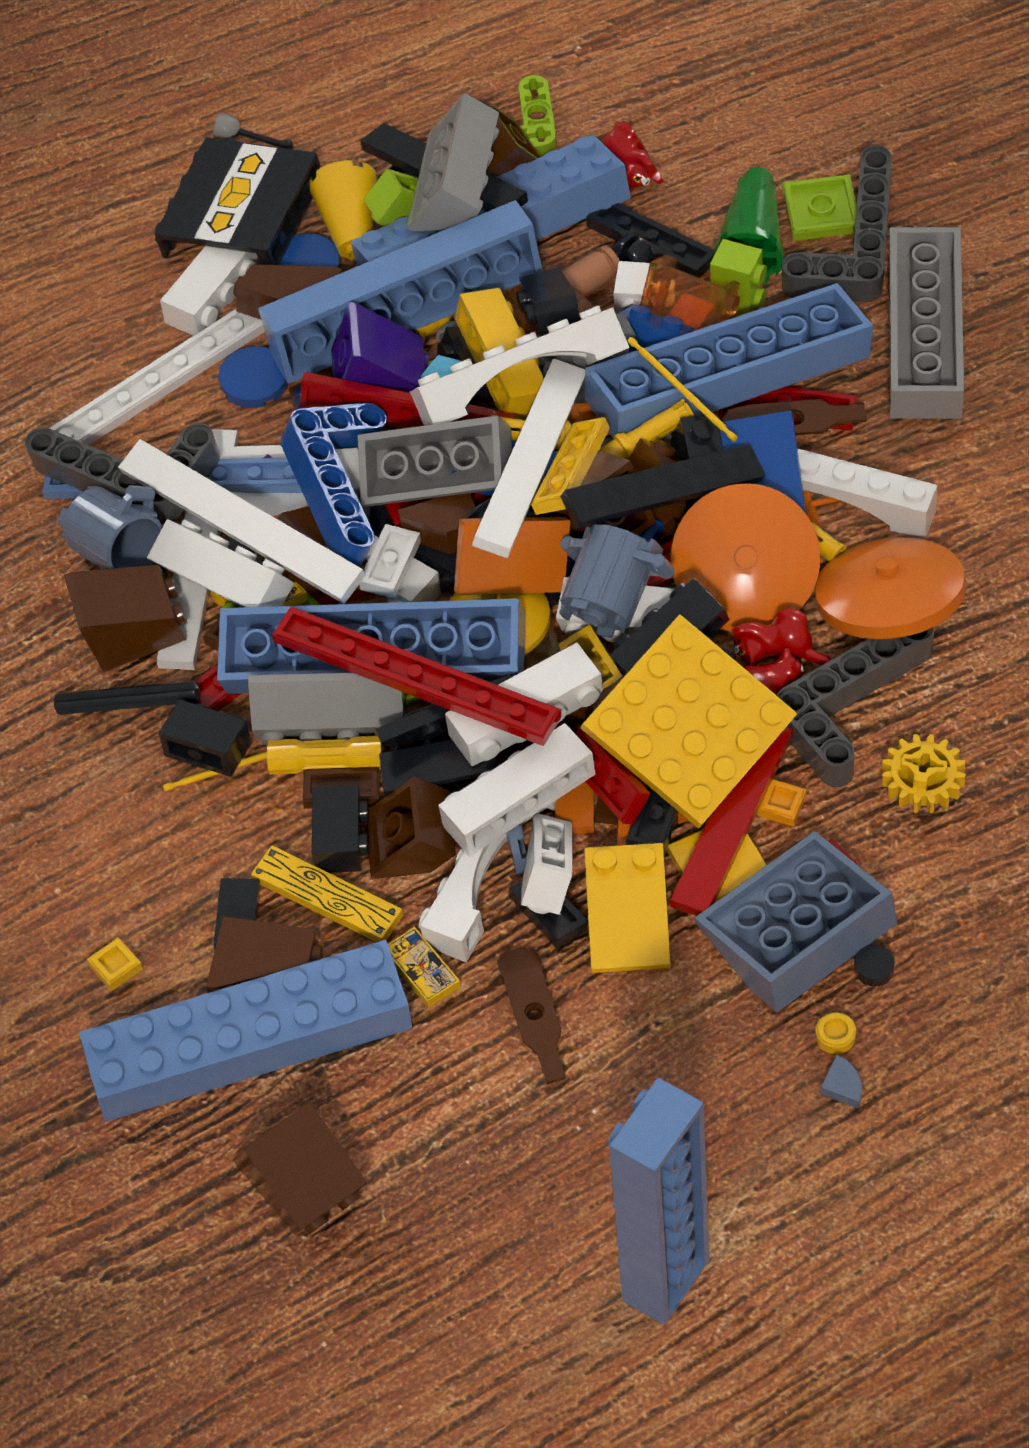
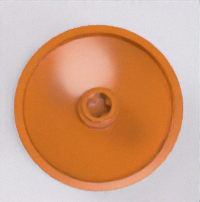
M734 484L721 487L699 499L680 521L671 548V565L675 569L673 579L677 587L695 578L724 607L730 619L720 628L721 630L732 632L734 627L750 622L770 625L773 623L778 612L788 608L800 610L813 592L820 569V547L817 534L802 508L788 496L775 489L758 484Z
M905 537L874 540L842 552L822 569L815 585L817 607L822 618L830 626L842 633L867 639L906 637L935 627L949 618L958 609L966 592L964 568L953 552L931 541Z

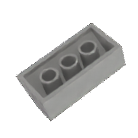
M463 93L432 128L428 135L408 219V230L412 232L444 230L478 215L483 205V200L480 199L481 192L488 182V176L485 175L486 169L494 155L491 147L499 132V128L496 127L498 111Z
M491 416L358 435L361 506L368 507L495 490L512 453L511 427L499 416Z
M355 673L248 675L252 732L255 740L262 741L264 745H267L268 740L298 739L300 741L377 736L376 728L406 716V693Z

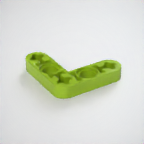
M530 75L523 78L518 87L523 119L521 128L540 155L545 156L548 152L555 150L557 145L549 85L544 77ZM531 90H537L538 99L532 100ZM535 112L546 114L544 118L539 120L529 117ZM544 138L545 141L538 142V139Z

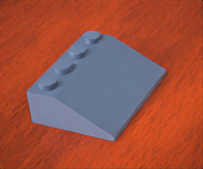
M814 831L696 916L695 923L749 989L777 1013L856 955L859 950L868 946L895 926L897 918L892 892Z

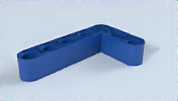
M371 403L296 409L292 412L281 436V447L327 548L356 566L361 567L370 551L375 536L335 449H358V435L382 432L387 420L386 414L380 407Z

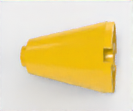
M343 160L330 163L316 171V178L313 181L310 179L309 186L310 193L338 253L349 260H355L350 241L361 237L368 231L374 230V220L370 215L371 210L363 199L377 182L375 169L369 164L362 162L363 167L353 166L352 160Z

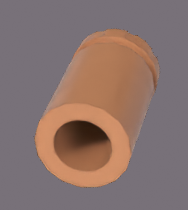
M605 245L561 271L576 293L577 301L613 279H616L620 260L615 252Z

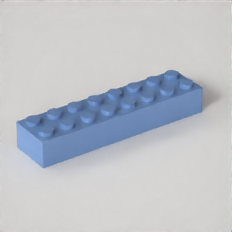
M593 134L588 137L579 138L570 145L558 150H552L545 156L529 163L520 164L515 169L497 176V178L527 192L528 202L521 208L533 223L536 241L586 219L589 213L603 208L606 210L611 205L631 199L625 164ZM481 209L478 215L486 213L487 211ZM409 216L398 218L391 224L375 231H368L361 237L350 241L356 266H360L443 230L412 232L407 229Z
M514 200L258 308L274 362L288 384L302 379L304 372L316 373L332 366L331 348L349 302L357 303L412 332L455 314L459 296L462 293L500 288L501 292L504 293L520 286L519 277L542 272L533 223L518 202Z
M835 283L660 342L645 349L713 412L870 358L873 325L840 285ZM638 350L585 368L584 400L598 418H606L610 427L608 432L612 438L618 432L626 434L637 428L650 418L671 407L680 399H684L685 403L687 402L694 417L704 415L657 371Z
M519 599L220 608L217 681L227 694L249 693L248 675L352 673L274 643L272 634L290 607L297 608L488 682L509 674L513 677L524 671L525 611Z
M383 940L79 1032L99 1106L104 1121L107 1122L413 1028L409 1005L387 941Z
M657 1078L649 1091L643 1089L638 1094L632 1106L633 1113L626 1123H619L613 1129L608 1140V1147H610L611 1160L609 1166L612 1171L611 1187L614 1194L613 1207L615 1208L616 1218L614 1225L617 1229L616 1245L618 1246L619 1282L622 1288V1300L661 1324L666 1325L710 1261L704 1102Z

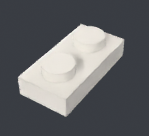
M385 524L365 566L364 572L366 576L359 584L360 590L395 598L421 543L420 532Z

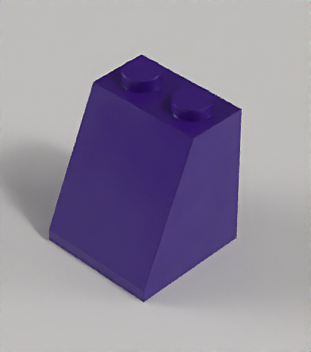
M348 303L331 348L333 378L408 393L420 387L417 380L421 379V375L428 368L429 361L428 353L423 350L422 337L357 303Z

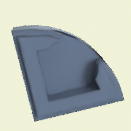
M519 824L506 833L507 844L516 876L524 874L527 857L523 840L525 837L522 826Z
M836 1055L821 1086V1095L859 1109L862 1084L854 1066L843 1057Z

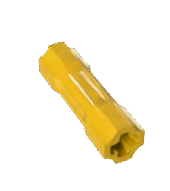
M378 736L300 741L298 739L268 740L267 766L270 775L298 774L307 769L380 767L381 770L379 754L384 753V747L380 743Z

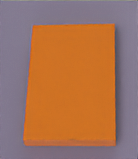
M525 517L508 558L472 546L482 518L459 519L454 591L458 595L561 592L563 580L566 577L568 554L561 548L560 543L564 537L569 536L570 520L567 517Z

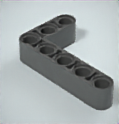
M871 145L862 151L860 157L853 255L803 252L787 255L782 262V290L785 295L794 298L835 283L840 285L853 302H873L882 295L892 156L887 148L880 145Z
M194 423L188 426L167 452L168 456L206 478L220 459V451L213 431L208 425L203 423ZM45 427L36 428L25 438V447L35 469L39 473L73 486L78 490L84 492L87 490V486H99L123 498L126 495L128 486L145 487L121 472L118 466L122 463L123 459ZM155 493L153 511L158 514L157 519L160 521V524H165L167 519L175 521L184 509ZM133 500L132 504L143 505L144 501Z
M934 627L906 637L867 639L785 686L777 693V697L793 710H797L795 712L798 713L787 726L793 729L791 745L825 784L831 787H843L850 783L854 776V747L829 717L927 661L933 652Z

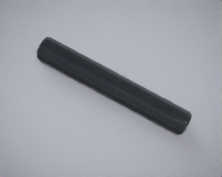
M197 681L61 692L54 696V708L57 714L63 715L176 705L179 700L197 703L200 700V687Z

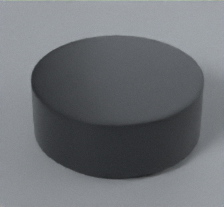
M866 946L859 950L855 956V975L859 981L868 986L884 985L890 981L894 974V957L883 946Z

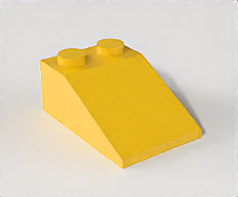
M663 843L586 847L585 867L591 972L671 969Z

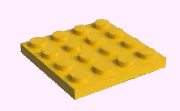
M679 614L586 719L581 729L699 829L798 713Z

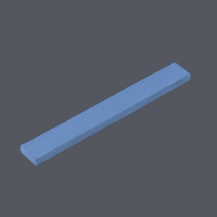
M287 458L219 459L217 465L207 477L230 492L302 493ZM45 475L42 490L45 499H74L83 493V491Z

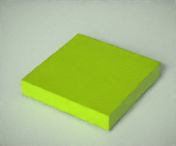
M850 174L782 183V193L793 241L855 233L857 203Z

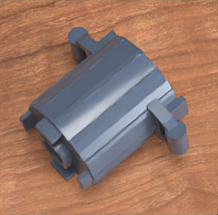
M130 485L126 489V495L122 498L103 487L87 486V490L74 501L72 500L69 508L62 507L58 523L63 526L62 536L69 548L100 567V570L157 565L147 558L163 528L157 519L158 514L153 511L155 491L152 487ZM133 500L144 501L143 505L132 504Z
M594 524L591 528L586 527L582 539L566 536L560 543L561 548L576 562L560 599L562 606L559 613L568 621L573 614L582 621L598 627L597 635L613 638L615 630L624 632L625 629L630 627L649 576H659L668 579L674 575L675 569L662 555L663 549L654 539L647 542L636 534L611 525Z

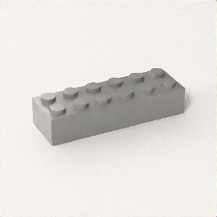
M890 227V419H962L964 360L961 227Z

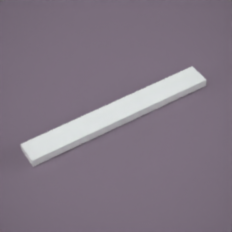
M234 309L49 429L91 445L264 333L262 320L237 312Z
M553 358L478 527L472 546L505 558L509 557L584 382L585 369Z
M211 429L220 451V459H232L233 446H237L239 440L237 430ZM186 511L184 520L202 528V536L208 538L211 532L220 537L221 531ZM174 573L173 580L179 592V597L174 598L175 604H181L188 622L182 625L186 640L159 650L156 661L158 668L195 670L209 590Z
M141 439L138 440L118 466L123 474L145 487H152L155 493L345 604L366 576L360 567Z

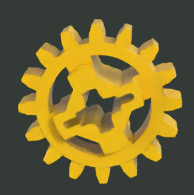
M914 734L913 743L908 744L904 739H900L898 750L895 748L888 749L887 759H884L882 762V786L888 787L887 796L889 799L899 796L900 808L910 803L913 804L914 813H918L921 806H926L929 813H934L935 804L939 803L946 809L949 807V797L957 800L960 797V788L965 786L966 763L965 760H959L960 750L958 748L948 751V740L944 739L937 744L934 743V735L932 734L927 737L926 741H921L918 734Z

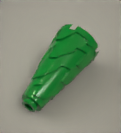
M754 167L749 168L739 178L736 193L725 216L719 238L714 246L713 257L722 239L762 249L763 265L767 266L763 284L769 283V277L776 273L777 277L782 269L784 248L779 236L776 181L774 182L773 176L768 170Z

